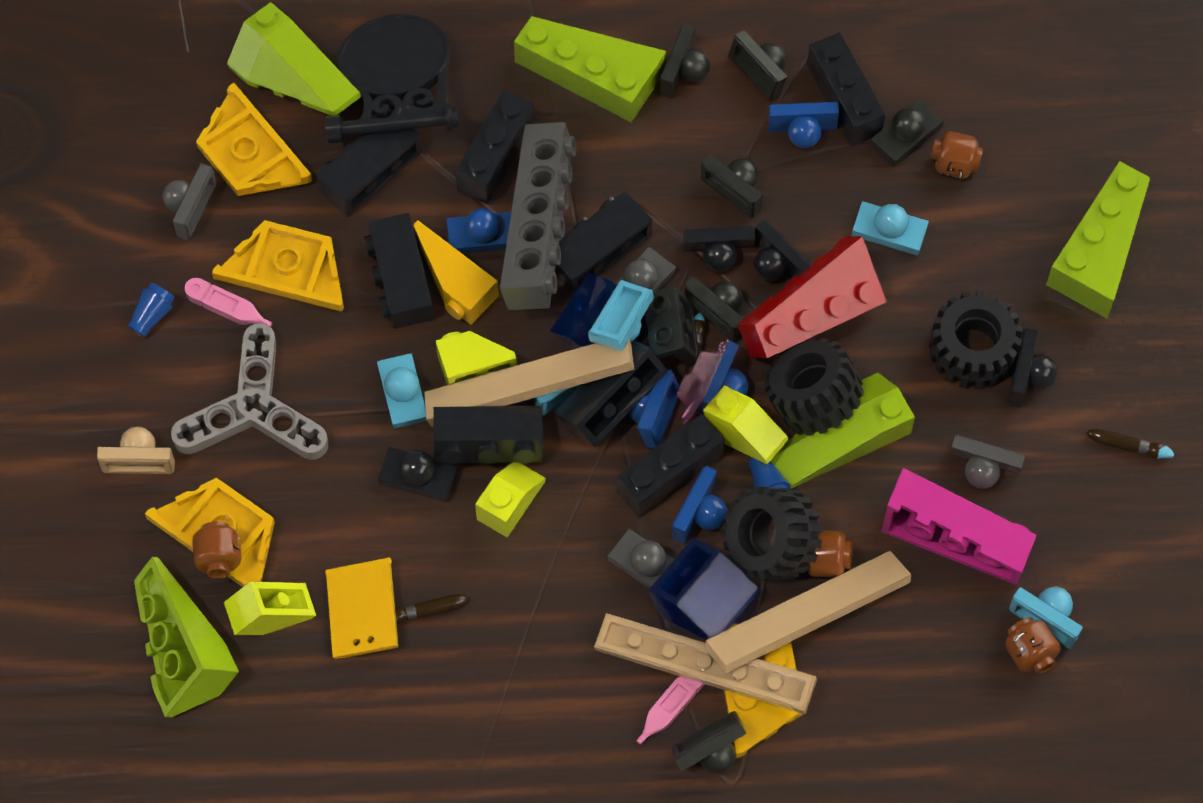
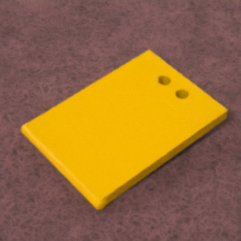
M390 557L325 570L332 654L335 660L398 648L391 569L392 559Z

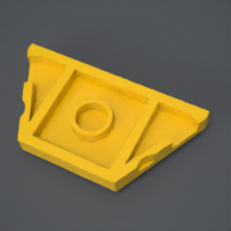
M235 83L229 85L227 89L228 95L220 108L216 107L211 116L210 124L203 129L196 143L201 153L235 194L242 196L308 184L313 181L311 173Z
M264 220L253 231L249 239L243 240L234 249V254L222 266L218 264L212 271L213 279L341 312L344 308L332 238L329 236Z
M218 478L202 484L195 491H187L176 496V501L157 510L153 507L145 513L147 520L192 552L193 535L201 529L203 524L212 521L228 523L240 535L241 563L227 577L241 587H244L249 582L262 581L275 524L274 518Z
M719 618L712 619L714 636L738 625ZM791 642L757 658L796 670ZM724 690L728 714L736 711L747 733L733 741L736 758L743 757L753 746L762 740L766 741L776 734L779 728L785 724H790L803 715L802 713Z

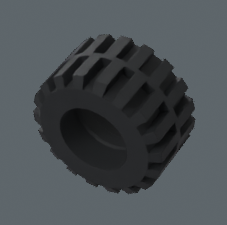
M969 291L961 293L960 300L953 296L948 299L947 306L942 305L938 310L929 340V348H931L930 358L932 362L937 361L935 369L939 374L947 373L945 379L950 383L957 380L960 381L959 387L967 388V384H973L974 389H982L983 383H987L989 387L996 385L998 378L1003 380L1008 376L1009 369L1012 370L1022 341L1020 339L1022 325H1017L1019 317L1016 312L1009 313L1011 305L1006 301L1000 304L998 296L991 294L990 298L984 297L983 291H976L975 296H970ZM965 330H978L988 335L993 341L994 346L984 351L971 350L963 346L956 335Z
M813 338L807 339L806 343H798L790 350L786 349L781 352V357L774 359L770 364L772 369L766 372L765 378L767 381L764 383L766 395L784 425L788 429L791 428L797 434L803 431L805 435H814L817 431L823 434L828 432V429L831 427L837 428L841 425V421L844 419L848 420L853 415L851 411L858 409L861 403L858 398L863 396L862 380L844 348H841L835 341L830 343L825 338H821L819 341Z
M758 486L752 487V490H745L740 493L741 499L735 498L731 503L732 511L726 512L724 519L728 520L727 526H723L722 534H726V541L723 542L724 550L730 551L728 559L731 563L737 564L736 570L740 573H747V577L778 580L793 579L798 577V573H805L809 569L808 562H815L818 556L815 553L816 548H821L822 540H818L819 533L823 532L822 524L817 523V519L820 517L818 510L811 509L813 502L809 498L803 497L802 492L789 488ZM772 519H774L776 539L771 548L768 530Z

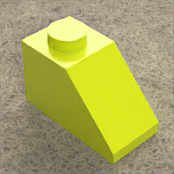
M471 331L464 333L451 332L444 335L442 339L436 340L437 356L447 385L517 366L514 351Z
M725 385L703 409L705 418L724 439V444L766 465L788 441L787 435L752 398Z
M512 462L493 477L476 502L477 520L508 538L545 483L546 478L521 463Z
M249 582L224 602L234 635H265L313 619L316 616L306 583Z

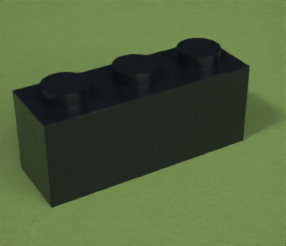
M839 32L809 44L807 66L826 101L838 102V123L851 147L873 138L883 129L886 114L841 33Z
M502 91L455 171L458 192L488 205L522 146L525 125L535 124L534 103L508 91Z
M414 129L365 133L359 139L351 140L341 155L334 161L326 162L320 168L317 175L319 192L343 214L349 217L422 153L421 136Z
M626 191L617 197L612 196L601 205L598 212L590 218L588 216L582 218L576 223L573 231L565 237L559 238L561 263L555 266L557 280L573 296L652 235L653 219Z
M409 213L368 222L370 235L364 236L368 257L375 255L377 266L371 268L375 286H383L385 294L384 297H379L383 317L391 318L393 329L434 320L433 304Z
M636 340L631 341L634 370L579 385L554 412L574 436L594 448L668 371L649 347Z
M542 406L433 407L434 463L492 464L518 462L526 464L542 462Z
M701 414L617 475L616 493L634 514L640 518L700 474L703 467H709L723 457L724 439Z

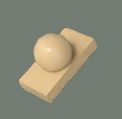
M138 426L129 428L121 437L120 447H98L97 460L104 473L172 474L175 469V460L171 448H155V438L146 428Z

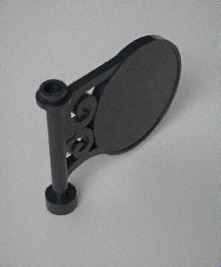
M387 15L366 22L345 39L338 54L339 70L360 92L364 102L362 117L354 121L342 122L341 115L326 116V134L329 144L343 143L344 135L447 125L448 132H453V128L460 127L458 107H451V104H448L447 68L450 62L449 43L445 33L438 25L428 19L415 15ZM438 82L437 102L433 105V95L428 89ZM416 100H417V106H418V107H415V106L413 105V103H414ZM389 105H392V106L395 107V109H394V111H393V113H392L391 115H390Z

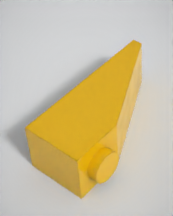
M417 220L413 225L417 246L445 304V309L455 319L460 320L462 318L472 325L499 296L498 281Z

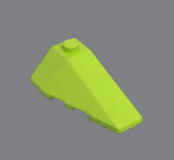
M268 3L244 21L227 65L230 70L248 85L255 88L263 86L271 89L274 95L282 98L284 95L300 100L302 105L331 116L338 115L361 97L360 92L304 32L273 3Z
M879 373L862 379L863 385L861 386L864 390L863 396L858 398L861 403L858 409L851 411L853 415L848 420L844 419L840 422L841 425L839 427H831L828 429V432L823 434L817 431L814 435H805L803 431L800 434L796 433L772 458L771 462L789 482L791 489L910 435L915 416L899 388Z
M151 557L134 580L140 619L141 622L147 623L150 642L145 644L147 656H153L156 674L151 676L152 688L164 716L171 718L220 696L239 671L224 640L158 557Z

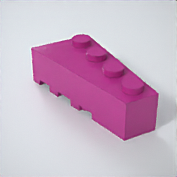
M905 468L902 469L888 502L881 529L882 533L1014 585H1018L1037 536L1030 532L1027 527L1018 523H1012Z

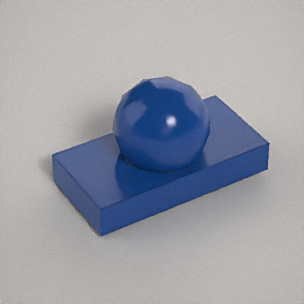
M838 102L769 105L768 132H787L791 143L797 148H811L819 141L821 130H837L839 118Z
M479 208L473 210L469 216L447 218L449 244L460 253L506 249L511 212L493 213L489 209Z
M728 340L718 351L712 366L725 349L713 378L709 376L706 382L708 390L699 405L701 396L697 397L695 404L697 403L698 405L694 411L695 413L705 416L703 409L724 385L745 396L747 395L749 382L746 375L740 370L729 369L739 345Z
M668 370L653 386L652 391L649 390L628 413V416L638 423L637 429L647 448L654 449L661 444L682 392L672 370Z
M707 466L703 467L672 524L673 540L684 544L695 523L702 529L711 531L720 528L726 522L724 518L728 508L725 502L720 497L711 495L716 486V470Z

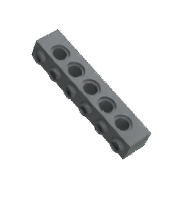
M565 122L527 124L524 127L500 283V291L508 310L550 308L551 294H555L557 291L555 266L561 263L559 238H563L565 234V223L562 216L563 210H568L569 206L566 188L567 183L572 182L573 176L570 160L571 157L576 155L575 137L569 135Z

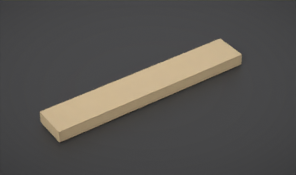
M630 339L628 340L622 352L594 343L424 392L426 419L432 427L433 407L506 406L634 370Z
M888 551L706 640V650L722 670L728 673L911 582V573L891 551Z
M608 613L605 615L594 645L596 651L802 714H806L817 682L816 676L757 658L725 673L706 650V643Z

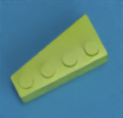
M531 16L514 41L515 63L631 123L660 81L666 65L667 51Z
M1119 161L1054 262L1046 283L1047 286L1108 319L1150 177Z

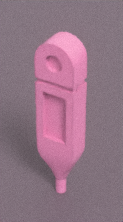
M192 278L185 284V293L188 300L203 306L205 309L240 325L263 323L269 327L272 326V322L264 319L254 305L244 298L216 285H211V283L200 278Z
M681 676L677 677L650 709L643 733L636 742L641 745L647 737L666 730L705 684Z

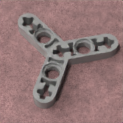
M253 324L244 333L237 394L182 418L174 424L171 430V437L175 448L183 454L199 452L250 427L256 428L309 460L321 458L327 452L329 442L325 429L272 397L277 344L274 331L267 324ZM260 335H263L266 340L262 343V356L256 355L257 350L254 342L257 341ZM254 366H261L267 371L265 377L259 381L250 380L247 377V372ZM258 400L261 410L267 413L266 419H264L263 413L255 408L248 412L246 403L254 404ZM220 413L227 414L231 418L229 425L222 429L211 425L212 418ZM280 416L289 417L293 421L292 426L286 431H277L273 428V422L276 418ZM201 422H205L207 432L209 433L206 436L203 429H201ZM300 426H302V435L309 439H313L315 436L318 437V446L311 444L309 447H306L305 439L297 434ZM189 430L193 434L194 440L187 442L183 438L182 432Z

